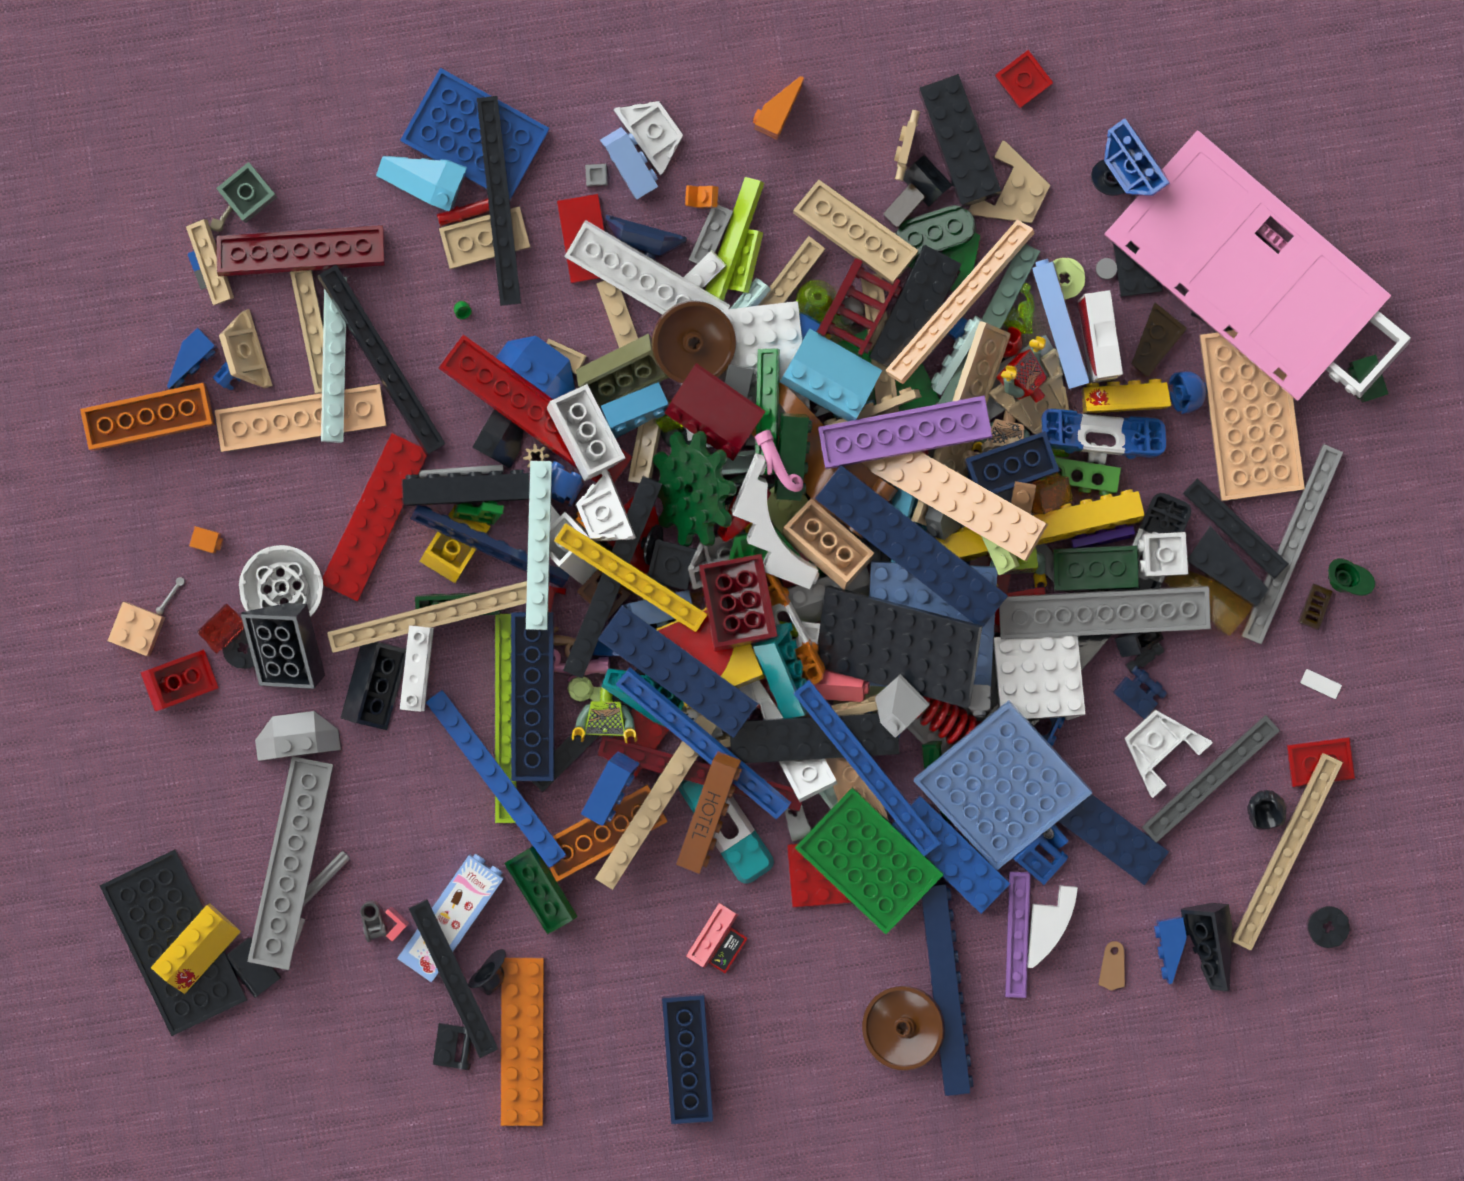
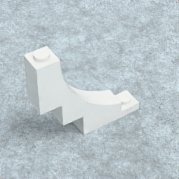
M755 453L731 509L732 514L753 523L746 539L748 544L768 551L763 561L766 573L810 589L811 585L816 584L818 580V569L815 564L804 560L788 548L775 531L767 506L768 483L766 479L759 477V475L764 474L767 463H765L763 455Z

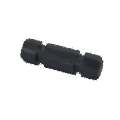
M1158 642L1151 649L1135 657V661L1131 660L1126 664L1127 669L1132 673L1131 671L1135 666L1143 668L1153 661L1156 655L1159 656L1164 653V648Z

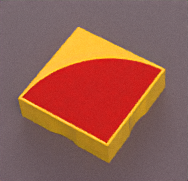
M708 615L696 632L678 620L656 629L738 689L765 678L761 664L751 644L714 651ZM683 702L688 710L692 708L685 702Z

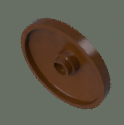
M685 301L668 309L658 320L652 336V351L658 366L668 377L682 384L696 363L718 378L728 368L736 348L735 331L728 317L714 305L703 301Z
M895 986L880 992L871 1000L863 1016L862 1032L868 1050L880 1063L896 1070H912L925 1065L939 1052L945 1036V1022L938 1004L926 992L911 986Z

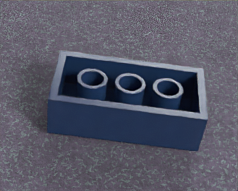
M1046 431L964 460L971 481L994 494L1013 489L1015 481L1030 483L1059 472Z

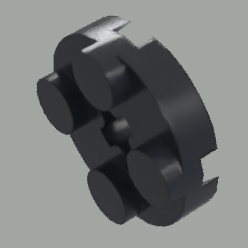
M244 627L230 631L222 642V651L226 661L236 668L248 669L254 667L250 648H247L248 652L246 654L238 651L241 642L248 644Z
M1323 906L1309 916L1307 931L1313 942L1324 948L1338 947L1348 937L1350 931L1349 919L1340 909L1333 906ZM1328 921H1331L1332 926H1334V929L1330 930L1329 933H1326V929L1323 928V924H1327Z

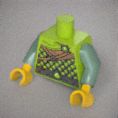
M1036 547L1027 561L1016 556L1020 566L1005 573L1022 574L1035 572L1033 575L1035 587L1037 588L1039 582H1043L1044 587L1047 586L1045 576L1046 559L1042 553L1037 552ZM991 559L990 566L995 567V565H994V563H993V561H992V559Z
M600 689V701H591V704L585 705L577 717L575 729L572 732V740H574L576 735L581 736V742L584 741L585 735L624 736L625 743H628L627 738L630 736L634 737L636 742L637 735L634 718L625 705H621V702H612L613 694L606 689Z

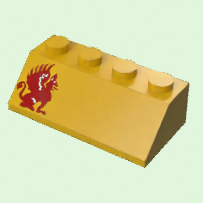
M1151 379L1148 384H1141V380L1128 381V385H1120V382H1107V386L1100 387L1099 383L1086 384L1087 387L1082 388L1083 414L1166 409L1171 406L1167 382L1162 383L1161 379Z
M208 904L152 965L151 969L167 983L185 994L241 931L213 905Z

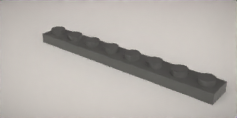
M1264 715L1142 826L1144 831L1157 843L1280 730Z

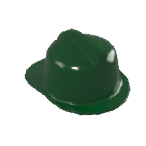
M1337 558L1329 564L1328 579L1332 588L1336 591L1365 596L1370 594L1375 588L1374 577L1365 568L1344 558Z

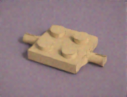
M912 110L907 126H903L899 141H903L902 147H897L894 161L898 162L895 179L903 181L915 128L918 127L920 111Z

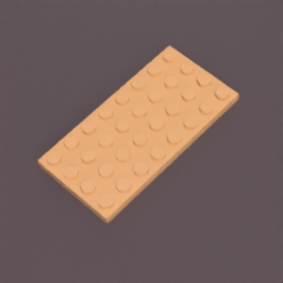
M1234 330L1225 331L1232 338H1235V336L1238 334ZM1218 332L1199 335L1221 501L1305 489L1293 397ZM1279 368L1273 372L1282 381L1287 377Z

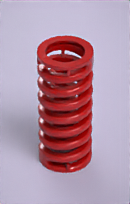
M922 696L928 703L932 700V698ZM936 699L925 710L920 719L922 726H926L931 721L929 725V731L935 732L939 728V738H944L948 734L946 739L948 744H953L956 740L957 742L982 723V721H977L975 716L968 715L965 709H959L958 705ZM943 704L942 709L936 714L939 706ZM952 710V713L945 720L948 712ZM961 716L960 720L955 724L957 718Z

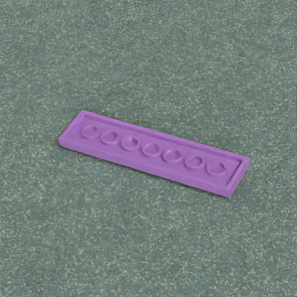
M985 395L818 427L826 469L992 438Z

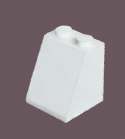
M564 512L550 527V557L560 568L583 585L598 569L554 541L565 523L589 537L587 531Z

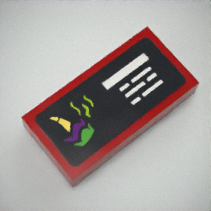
M730 927L710 959L709 964L726 973L746 942L747 937Z

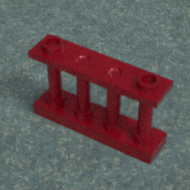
M855 258L817 333L824 337L832 333L859 347L858 355L862 357L864 353H869L873 345L870 341L892 298L897 299L902 287L899 286V279H896L894 285L865 271V268L862 267L863 261ZM862 278L889 292L884 304L856 290L855 286H853L855 279ZM846 296L849 298L853 297L879 310L880 312L875 321L873 322L845 308L846 305L843 302ZM836 315H842L870 329L865 340L836 327V324L833 323Z

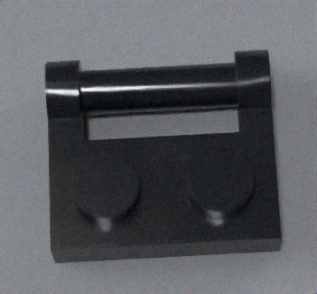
M446 1023L438 1024L433 1065L470 1070L471 1063H469L472 1041L465 1026ZM459 1033H464L461 1062L455 1061Z

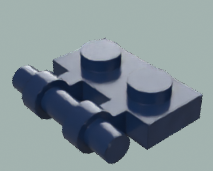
M1135 666L1131 671L1136 676L1133 681L1125 677L1113 693L1139 716L1146 719L1158 704L1152 698L1156 694L1164 698L1167 692L1158 681L1155 682L1149 677L1148 672ZM1141 683L1149 687L1146 693L1139 687Z

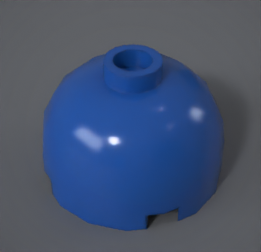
M1177 372L1171 375L1169 385H1172L1173 392L1170 391L1169 395L1177 412L1182 411L1181 414H1185L1200 408L1207 394L1206 383L1193 372Z

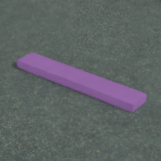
M1009 871L1005 997L1026 998L1030 873Z

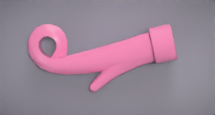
M766 430L756 435L755 439L758 446L762 448L767 463V474L771 475L773 469L788 490L793 492L802 490V478L796 474L788 476L773 442L774 438L771 431Z
M554 649V656L556 658L554 661V672L568 673L563 671L566 663L560 664V653ZM599 657V659L590 660L584 676L594 673L606 674L608 668L610 669L609 657ZM572 675V676L568 679V681L570 682L572 678H575V677H577V676Z

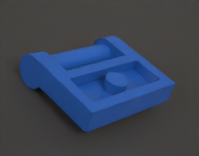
M1043 834L1014 856V860L1043 885L1046 884L1068 858L1066 853L1059 851L1049 843ZM1038 844L1055 858L1052 863L1035 850Z

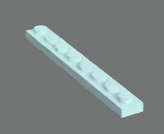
M325 289L321 442L342 443L344 433L346 323Z
M530 461L526 630H548L552 461Z

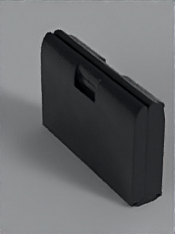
M250 936L226 956L235 973L254 998H256L282 977L275 967L247 962L252 943V937Z

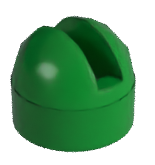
M459 301L454 305V313L458 319H466L471 315L472 310L467 302Z

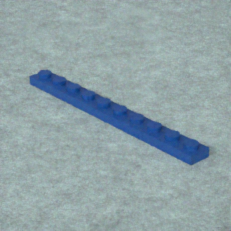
M629 668L615 684L708 763L712 764L718 751L739 759L632 668ZM741 761L739 766L742 769L738 781L734 780L733 784L777 820L791 802Z
M808 680L794 691L795 697L923 856H926L941 843L814 684Z
M441 690L426 701V704L548 867L552 868L567 856L445 692Z

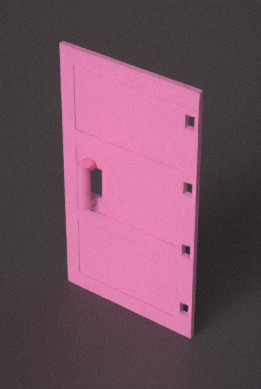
M1197 130L1162 169L1170 184L1153 196L1139 195L1104 235L1298 401L1391 295ZM1272 217L1294 237L1287 242L1265 223L1266 220ZM1257 232L1280 253L1277 254L1272 248H1270L1265 242H1263L1258 236H1256L1255 233ZM1130 241L1139 248L1136 254L1126 246ZM1179 283L1188 290L1185 296L1175 289ZM1228 326L1238 333L1235 338H1232L1224 331ZM1278 368L1287 375L1284 381L1273 373Z

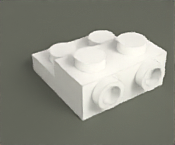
M1185 532L1141 535L1137 546L1138 552H1142V560H1139V572L1143 573V577L1188 574Z

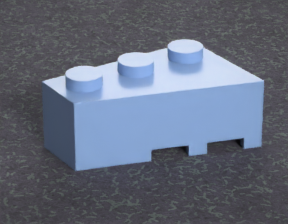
M620 127L600 139L636 199L658 187L655 182L658 178L653 169L648 170L645 163L648 161L643 152L640 151L638 153L635 145L637 142L632 133L628 135Z

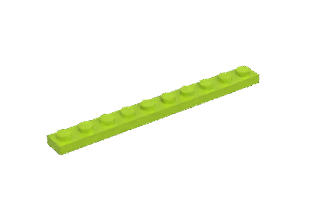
M511 614L495 615V760L510 780ZM511 781L517 788V781ZM495 796V823H515Z

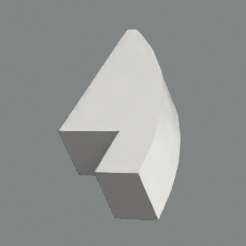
M1059 885L1057 906L1032 904L1028 968L1035 967L1043 960L1063 935L1075 906L1077 887Z

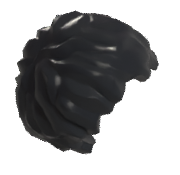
M1272 790L1258 791L1251 797L1247 806L1249 819L1255 829H1270L1285 823L1287 810L1284 799Z

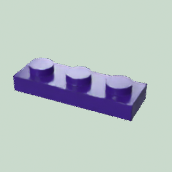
M1127 524L1116 526V530L1107 531V529L1098 530L1095 532V535L1087 536V534H1080L1075 536L1071 546L1072 548H1092L1131 539L1135 535L1134 527H1128Z

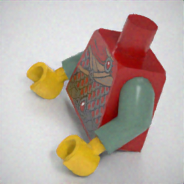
M1036 336V340L1032 339L1029 342L1032 349L1017 354L996 376L1004 385L1005 393L1019 400L1030 396L1035 403L1045 397L1039 386L1046 380L1040 360L1041 350L1045 347L1046 340L1039 336Z

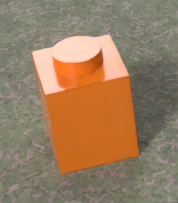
M195 526L189 546L216 554V551H220L223 538H221V533Z

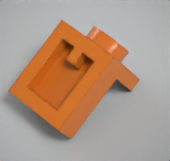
M686 186L685 206L700 209L717 207L718 186Z

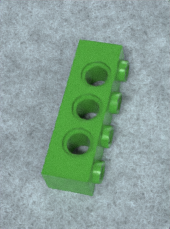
M1055 457L1058 468L1061 470L1060 478L1055 479L1050 475L1036 480L1038 481L1037 485L1049 487L1050 483L1058 484V488L1070 490L1072 486L1078 487L1079 492L1091 493V490L1099 491V495L1104 496L1117 493L1121 468ZM1074 470L1082 474L1081 481L1075 482L1071 479V473ZM1094 474L1102 476L1103 480L1100 485L1093 484L1092 476Z

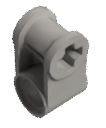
M801 805L800 812L797 811L796 815H793L792 812L788 813L790 809L787 808L785 815L792 842L803 839L811 831L803 806Z

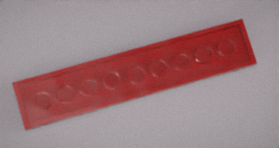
M463 334L441 363L439 369L577 468L547 410L549 402L553 399ZM624 450L622 452L625 459L608 469L613 483H615L632 459V456ZM599 474L591 479L597 483L603 475Z

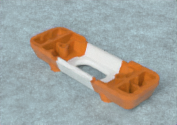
M765 572L775 625L780 624L777 618L779 612L785 611L789 614L798 631V637L792 640L797 642L798 648L795 649L797 660L802 661V679L810 680L813 684H816L823 679L825 666L817 653L818 646L809 638L790 602L788 589L782 586L778 577Z

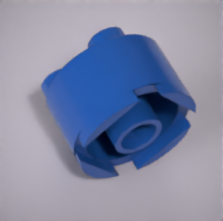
M553 461L551 498L562 504L564 501H568V506L572 507L584 485L582 482L583 477L573 471L570 474L563 470L565 468L563 465Z

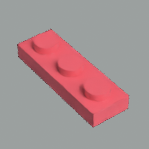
M719 903L686 957L706 968L738 914Z

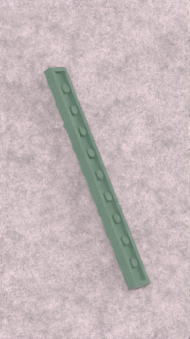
M1025 244L1014 256L982 318L983 322L999 329L1002 328L1040 254L1039 250ZM969 351L949 381L938 404L953 401Z

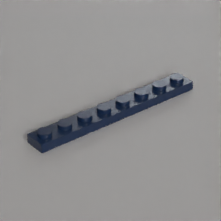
M417 505L413 511L411 520L527 572L528 554L524 550L510 547L504 541H497L484 532H477L467 524L455 522L447 515L433 512L427 506ZM549 564V582L563 588L570 575L562 568Z

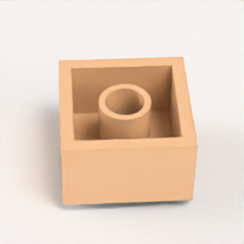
M123 602L108 641L142 655L150 656L165 617L128 602Z

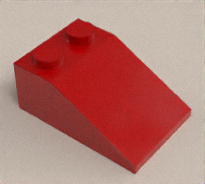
M204 649L140 672L154 711L165 709L218 689Z

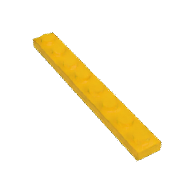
M565 523L554 539L555 542L693 631L696 632L707 616V613L569 524Z

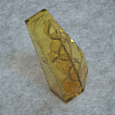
M1189 570L1187 575H1169L1164 580L1171 588L1208 586L1210 622L1226 636H1230L1253 607L1214 580Z

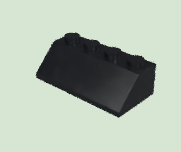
M378 641L360 646L341 719L383 730L388 729L405 666L406 649Z

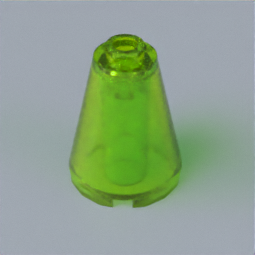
M822 280L806 282L801 286L796 296L799 312H804L817 321H822L836 296V291L829 283ZM814 295H820L822 298L815 300Z

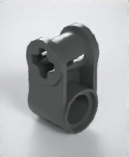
M373 900L365 902L361 907L360 914L367 942L380 937L388 938L386 937L388 932L379 904ZM373 906L376 914L373 916L367 915L365 907Z

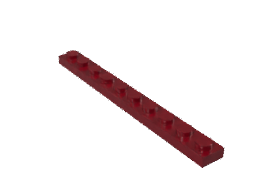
M604 735L598 751V756L611 759L619 751L640 763L638 767L658 773L664 771L673 757V754L629 742L625 743V741ZM695 761L683 780L704 785L711 765ZM766 781L791 802L788 809L800 812L802 802H799L793 788ZM733 784V786L736 787L734 794L750 798L735 784Z

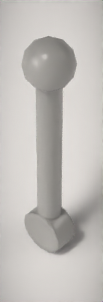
M177 578L174 588L162 605L156 608L158 615L163 614L165 606L179 586L184 585L185 581L183 578Z

